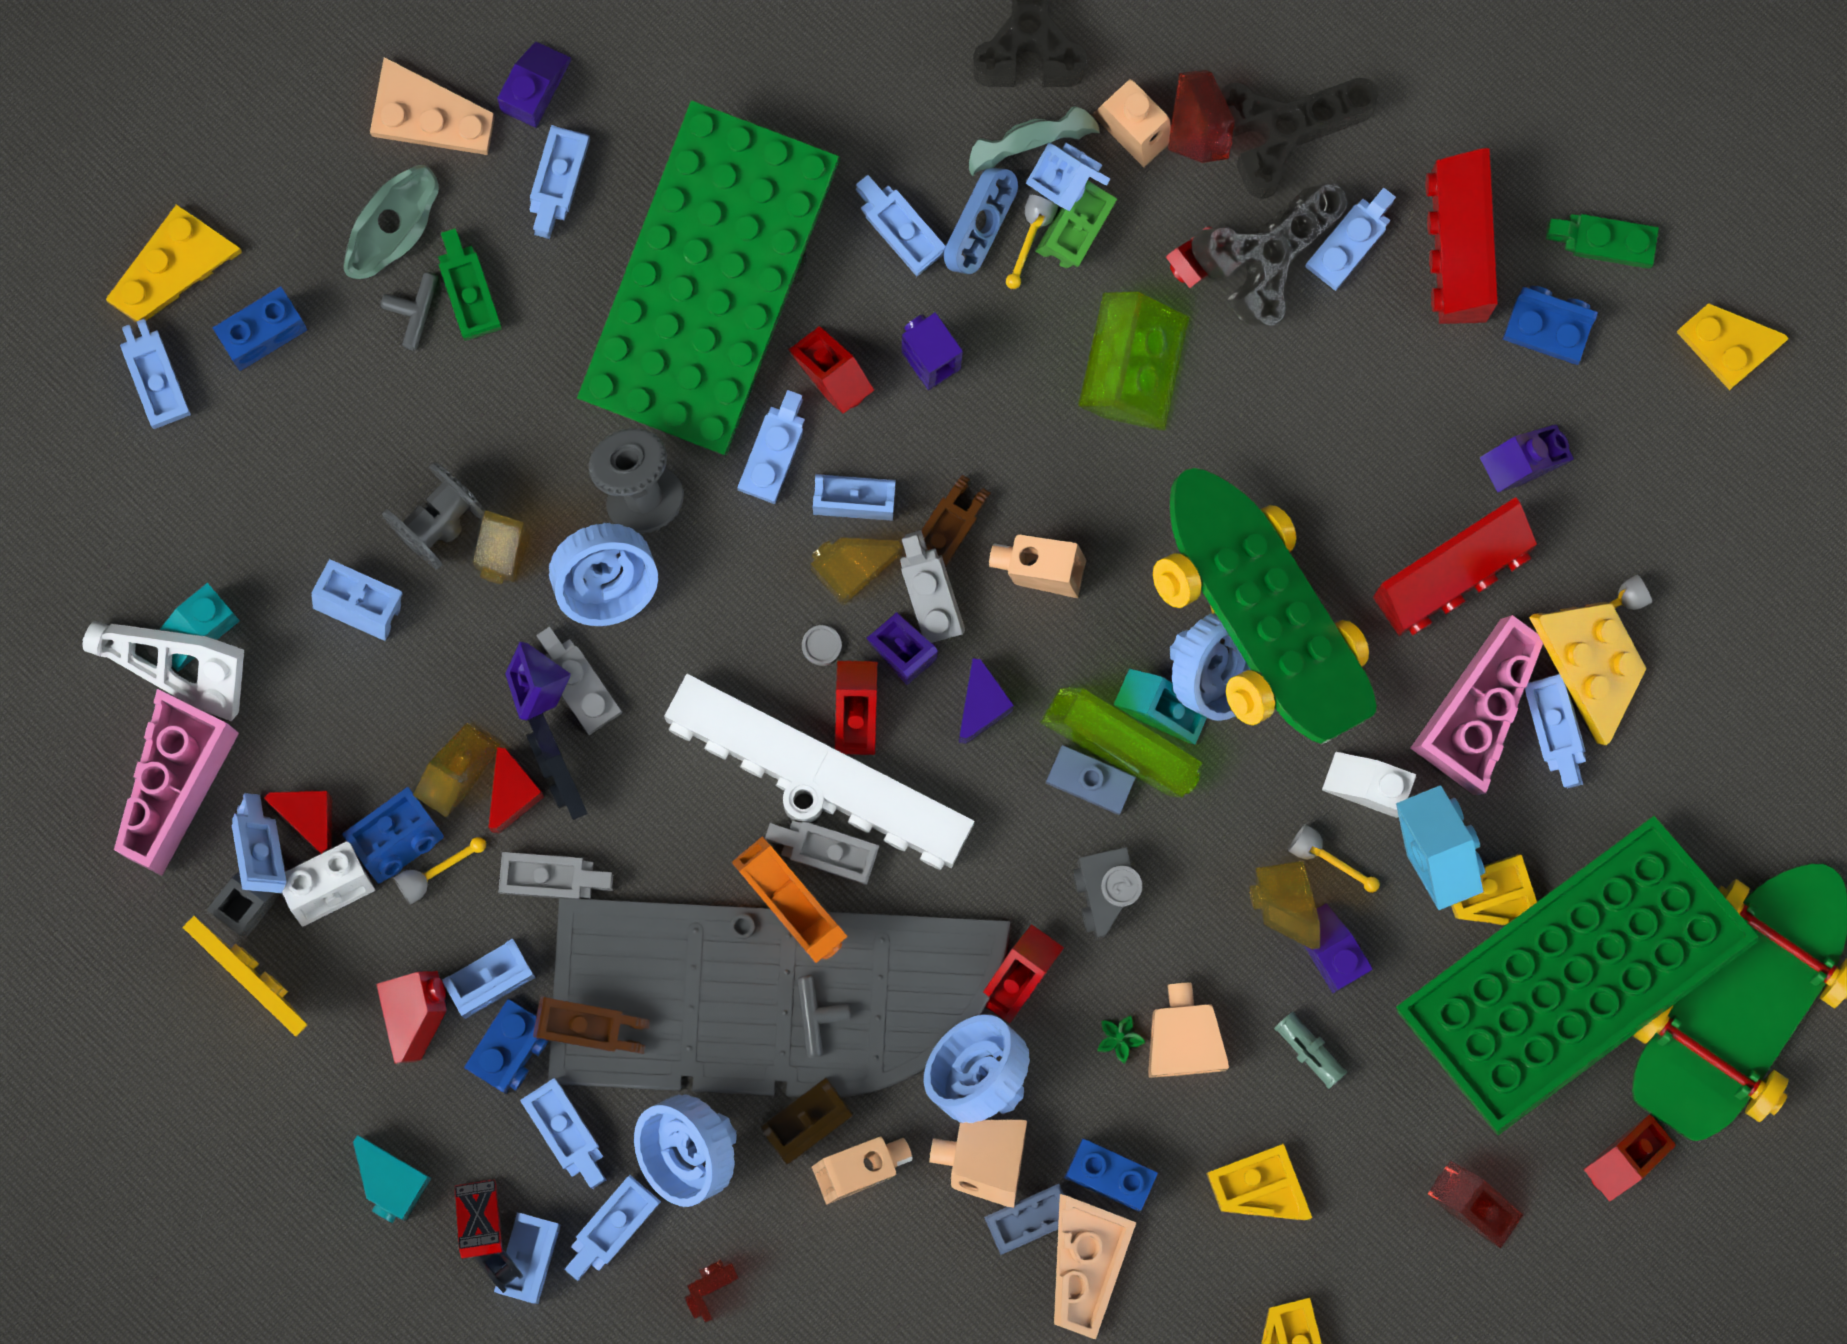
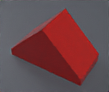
M497 747L488 826L493 833H501L544 798L542 792L506 748Z
M328 791L269 792L264 797L321 854L332 849V796Z

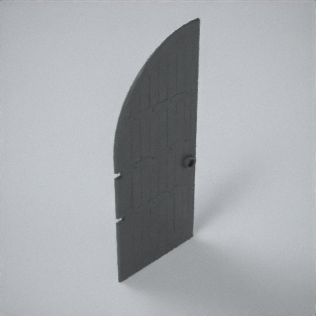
M559 898L553 999L622 1011V1015L649 1019L650 1025L649 1029L644 1028L641 1030L630 1028L629 1025L620 1024L617 1040L641 1042V1044L646 1045L644 1054L618 1049L612 1052L551 1041L548 1082L556 1078L560 1085L681 1091L682 1076H693V1092L774 1096L775 1081H787L786 1096L788 1097L802 1096L826 1077L841 1097L862 1095L890 1087L923 1071L934 1047L950 1029L960 1022L982 1013L991 997L990 995L988 998L983 991L1006 957L1011 921L827 912L848 937L841 942L842 947L836 954L828 959L822 958L815 963L771 909ZM810 975L814 977L818 1007L849 1004L852 1015L850 1020L820 1024L823 1055L814 1058L807 1056L798 986L799 977Z

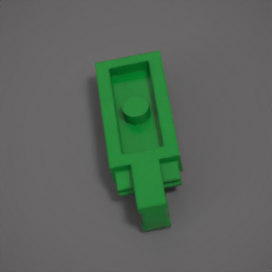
M1571 214L1569 221L1551 218L1547 226L1545 240L1566 243L1565 250L1573 252V256L1651 269L1654 263L1659 227L1584 214Z
M456 228L442 232L441 236L447 254L438 256L440 261L438 265L463 340L467 341L501 330L502 328L477 253H474L472 246L462 248Z

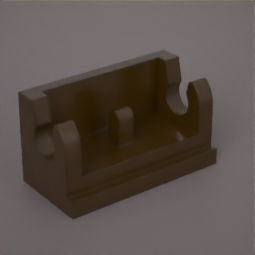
M826 1077L764 1123L761 1128L769 1142L786 1165H788L852 1117L853 1112Z

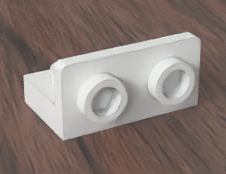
M345 842L286 871V885L282 893L290 911L301 926L304 927L374 892L375 888L361 866L353 847L349 842Z

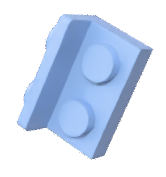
M1048 143L1026 184L1055 204L1070 211L1074 203L1082 197L1089 177L1106 186L1110 178L1099 172L1102 167L1101 163L1070 144L1065 143L1061 149L1052 143Z

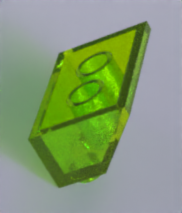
M1103 292L1078 406L1105 419L1155 430H1165L1189 317L1140 292Z

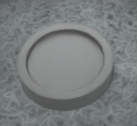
M826 625L812 627L805 633L802 640L804 656L809 662L818 666L833 663L837 660L842 650L839 634L836 630Z
M1128 866L1113 867L1107 871L1102 879V894L1114 906H1129L1139 898L1142 892V880L1139 874Z

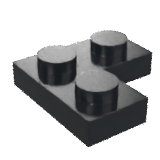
M542 713L529 719L528 721L533 732L526 736L544 778L547 779L553 776L556 784L549 786L558 808L567 806L573 820L588 814L544 714Z

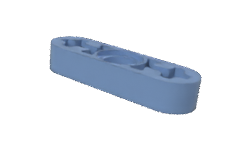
M988 168L981 174L945 247L944 262L949 270L973 274L981 267L1017 194L1018 181L1012 171L1001 168ZM983 210L986 214V224L981 231H978L976 228V217Z

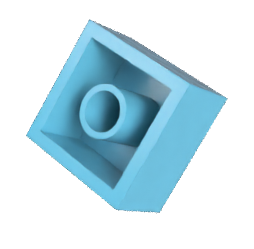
M1440 785L1396 803L1407 857L1437 909L1441 910L1483 893L1480 876L1485 874V868L1479 854L1475 851V849L1480 847V842L1473 826L1464 825L1463 812L1456 798L1449 799Z

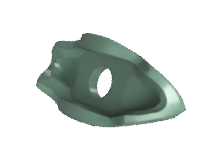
M1076 106L1071 107L1067 114L1057 121L1033 119L1020 123L1007 131L1001 140L991 141L979 138L972 147L969 158V171L974 176L978 171L994 168L1007 156L1045 145L1060 138L1079 140L1087 134L1100 133L1099 125L1085 109Z
M416 165L398 174L381 186L373 194L369 203L361 210L351 231L344 258L343 269L348 277L364 279L376 275L385 266L408 252L418 241L426 228L431 206L439 190L437 177L426 165ZM384 210H393L399 216V227L393 233L382 231L378 225V217Z

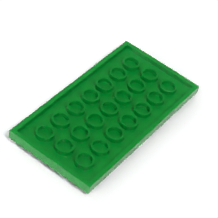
M691 100L577 399L726 456L841 158L835 154Z
M1652 816L1396 1006V1010L1492 1130L1499 1136L1756 944L1759 936L1655 816Z

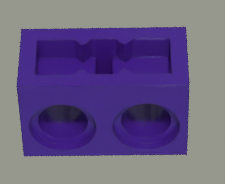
M936 312L927 318L924 314L919 315L904 327L906 332L902 334L901 353L928 391L961 370L963 351Z

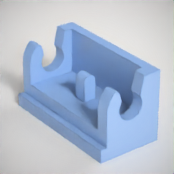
M816 474L813 515L893 521L896 480Z
M331 559L326 564L311 593L313 609L386 641L390 633V624L393 616H398L400 612L401 597L403 595L402 591Z
M511 939L504 945L442 980L461 1016L466 1019L536 977L514 939Z
M517 1212L506 1253L524 1277L521 1279L516 1277L505 1286L506 1292L502 1293L497 1286L494 1292L533 1304H539L561 1224Z

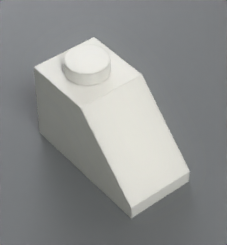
M1335 752L1322 791L1398 818L1396 803L1408 799L1416 774L1379 760Z

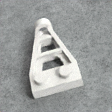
M93 621L89 625L83 639L84 651L110 658L201 711L232 721L239 713L244 658L243 649L205 636L110 624L109 626L98 621ZM136 643L158 648L157 666L135 654ZM172 654L191 655L199 660L197 683L187 681L171 669Z

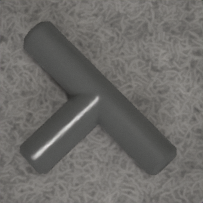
M426 272L423 274L415 302L389 294H384L380 306L382 309L410 317L402 346L411 351L418 349L439 279L433 273Z
M812 975L802 976L798 978L807 1056L809 1058L821 1057L823 1055L820 1024L850 1020L852 1018L851 1007L849 1004L818 1007L814 977Z

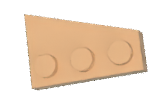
M384 57L370 129L372 137L488 155L495 119L494 113Z
M1060 1194L1054 1325L1096 1340L1136 1222Z

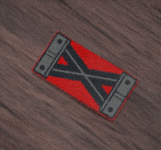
M495 1179L456 1185L455 1200L461 1259L502 1252L498 1191Z

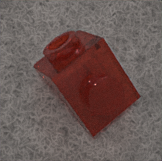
M719 1260L701 1269L699 1272L702 1278L687 1285L691 1294L685 1296L684 1299L694 1319L702 1316L705 1323L714 1320L703 1297L740 1279L732 1263L724 1267L722 1261Z

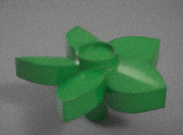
M1131 1015L1122 1019L1118 1027L1112 1022L1101 1021L1102 1030L1108 1037L1100 1043L1097 1052L1107 1053L1115 1049L1117 1058L1125 1065L1129 1057V1048H1138L1146 1043L1139 1034L1131 1033L1133 1028Z

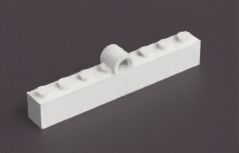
M686 674L664 716L666 722L671 724L669 731L687 741H690L692 736L707 743L704 749L722 759H726L729 754L743 761L740 767L745 771L760 778L766 773L778 779L776 786L784 790L783 804L785 812L793 821L811 823L819 818L822 811L833 815L837 809L850 816L848 823L867 833L870 832L871 828H874L886 835L884 841L901 851H906L909 846L922 853L921 861L939 870L942 869L943 865L952 869L974 826V820L689 674ZM800 794H808L812 797L813 803L807 809H800L794 804L795 798Z

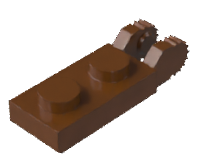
M964 475L960 476L946 499L944 497L941 499L921 530L927 550L935 548L938 556L942 555L945 567H947L976 523V516L991 492L983 488L976 494L967 512L955 505L959 497L968 488L970 479Z
M540 996L533 1037L612 1052L618 1049L644 1054L646 1045L641 1044V1042L617 1039L620 1024L643 1030L644 1028L649 1029L650 1020L622 1015V1011Z

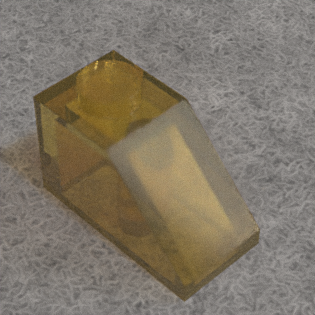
M487 510L485 511L473 560L476 570L481 571V578L496 584H503L504 579L515 582L530 540L523 522Z
M841 537L834 544L828 540L812 554L814 561L811 563V571L844 606L902 555L903 546L895 540Z
M466 723L428 763L413 796L447 817L467 796L500 744Z
M1304 861L1255 868L1256 885L1249 886L1253 910L1260 909L1264 925L1310 949L1320 948V922Z

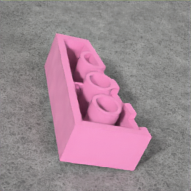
M1513 615L1500 619L1410 747V749L1473 795L1485 794L1487 792L1494 766L1499 761L1504 747L1505 737L1510 724L1515 719L1524 688L1527 687L1543 645L1539 635Z
M157 689L153 702L156 704L152 720L148 722L146 728L144 750L141 761L137 762L133 776L135 778L131 798L127 799L114 850L127 859L162 876L239 733L226 722Z

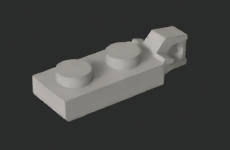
M921 530L906 534L902 538L906 557L900 559L901 571L922 635L930 643L962 635L965 632V627L942 555L938 556L935 548L927 550Z
M550 627L536 635L548 653L545 656L571 673L562 697L588 735H591L622 714V711L580 649L574 646L570 639L561 644Z
M792 820L790 829L769 823L765 835L766 841L784 846L781 856L790 858V861L865 885L868 883L879 849V845L805 821L800 823Z
M502 852L498 893L547 898L590 899L591 890L612 891L614 875H612V872L593 871L594 862L584 861L583 858Z

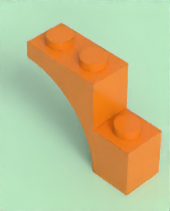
M763 836L731 862L815 963L822 958L828 959L840 950L842 947L841 942L848 936Z

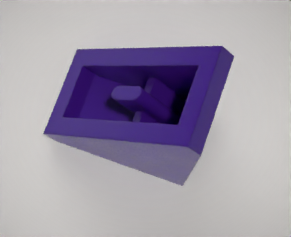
M897 612L866 638L906 685L937 660L938 651L935 646Z
M521 641L505 673L519 719L529 720L556 707L571 676V673L528 643Z
M972 659L958 743L967 744L1013 711L1014 705L981 659Z

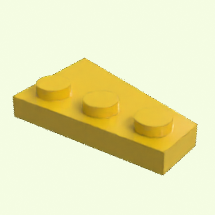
M176 204L106 300L135 322L142 319L147 321L178 299L179 294L199 280L202 282L229 259L233 260L240 255L242 250Z

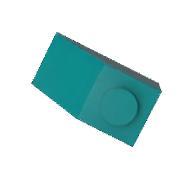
M207 582L174 610L160 630L205 636L217 640L240 620ZM178 653L172 654V666L179 672L195 657Z
M1133 669L1128 670L1114 702V706L1136 720L1194 745L1207 717L1182 705V702L1177 699L1174 693L1173 683L1164 677Z
M357 1135L353 1144L366 1199L375 1203L372 1212L391 1223L394 1222L396 1217L406 1221L432 1178Z

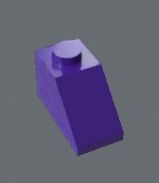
M535 41L514 64L497 97L501 112L537 128L571 62V58Z
M1327 903L1291 924L1332 994L1373 970L1353 935Z

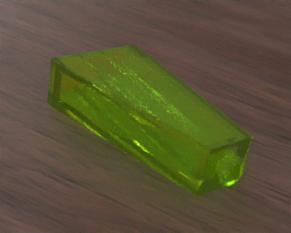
M1059 688L1040 721L1041 724L1170 797L1183 798L1185 794L1192 792L1199 781L1200 774L1197 772L1202 765L1201 761L1084 688Z

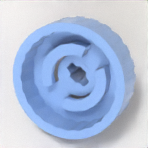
M595 524L578 530L568 536L557 547L549 564V579L560 609L572 620L589 626L613 625L633 617L650 602L658 584L657 568L647 542L634 529L620 524ZM622 566L623 572L620 574L618 578H616L617 575L620 573V568Z
M1216 613L1200 619L1190 630L1177 634L1176 640L1170 646V659L1174 661L1172 667L1173 690L1177 699L1182 702V705L1209 719L1222 721L1236 716L1227 702L1226 686L1228 681L1239 673L1251 669ZM1221 638L1225 640L1224 645L1220 643Z
M977 1015L968 1018L950 1029L931 1052L924 1071L926 1094L952 1119L961 1123L983 1121L997 1114L998 1111L1001 1114L1013 1111L1024 1096V1087L1022 1085L1028 1073L1030 1062L1029 1049L1025 1041L1000 1018L993 1015ZM999 1055L1002 1057L1000 1061L996 1059Z
M679 1094L648 1108L641 1114L635 1127L634 1147L639 1166L652 1188L667 1201L678 1206L689 1207L720 1193L730 1183L735 1165L732 1145L736 1143L737 1134L728 1117L720 1113L717 1114L699 1098Z

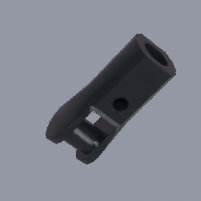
M503 1248L500 1253L474 1257L502 1293L507 1291L505 1286L516 1277L519 1279L524 1277Z

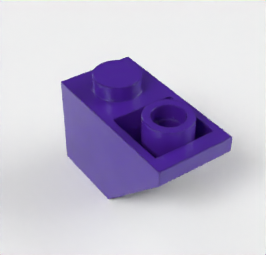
M1557 424L1514 436L1480 457L1497 493L1521 486L1574 460L1569 450L1568 440L1560 432Z

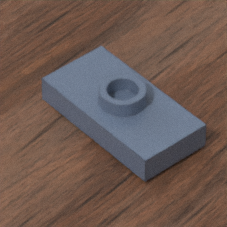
M1062 745L1046 780V784L1120 815L1136 777Z
M1059 1184L1015 1203L1014 1208L1006 1207L984 1217L1000 1255L1058 1230L1060 1194L1064 1195Z

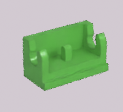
M1087 180L1082 197L1074 203L1071 210L1068 211L1060 207L1035 252L1043 257L1051 255L1061 261L1059 264L1061 267L1069 268L1073 265L1078 267L1117 198Z

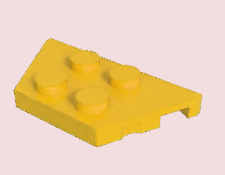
M1599 602L1588 604L1581 608L1571 607L1560 609L1558 612L1533 614L1529 618L1596 743L1607 745L1611 742L1646 671V667L1613 604Z
M195 916L182 927L294 1036L297 1037L308 1026L292 1005L283 998L288 991L267 972L259 975L254 970L259 963L244 948L236 943L230 947Z

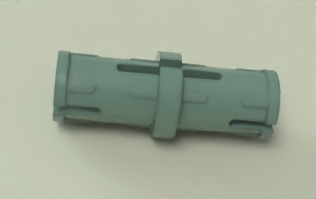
M1294 1011L1274 1028L1298 1053L1297 1060L1301 1064L1306 1062L1328 1089L1348 1073L1323 1046L1326 1042L1321 1037L1316 1038L1296 1016Z

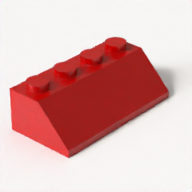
M1481 148L1436 160L1431 173H1426V196L1433 197V211L1428 212L1427 228L1429 235H1435V250H1430L1429 268L1431 274H1437V288H1432L1431 307L1432 312H1438L1439 324L1486 323L1498 304L1490 148Z
M1516 497L1380 585L1373 599L1399 637L1407 631H1410L1412 636L1418 634L1433 623L1429 618L1441 609L1447 615L1466 602L1463 598L1464 594L1476 588L1478 593L1483 592L1499 580L1495 574L1506 567H1509L1513 572L1532 559L1529 552L1533 550L1537 543L1521 503Z

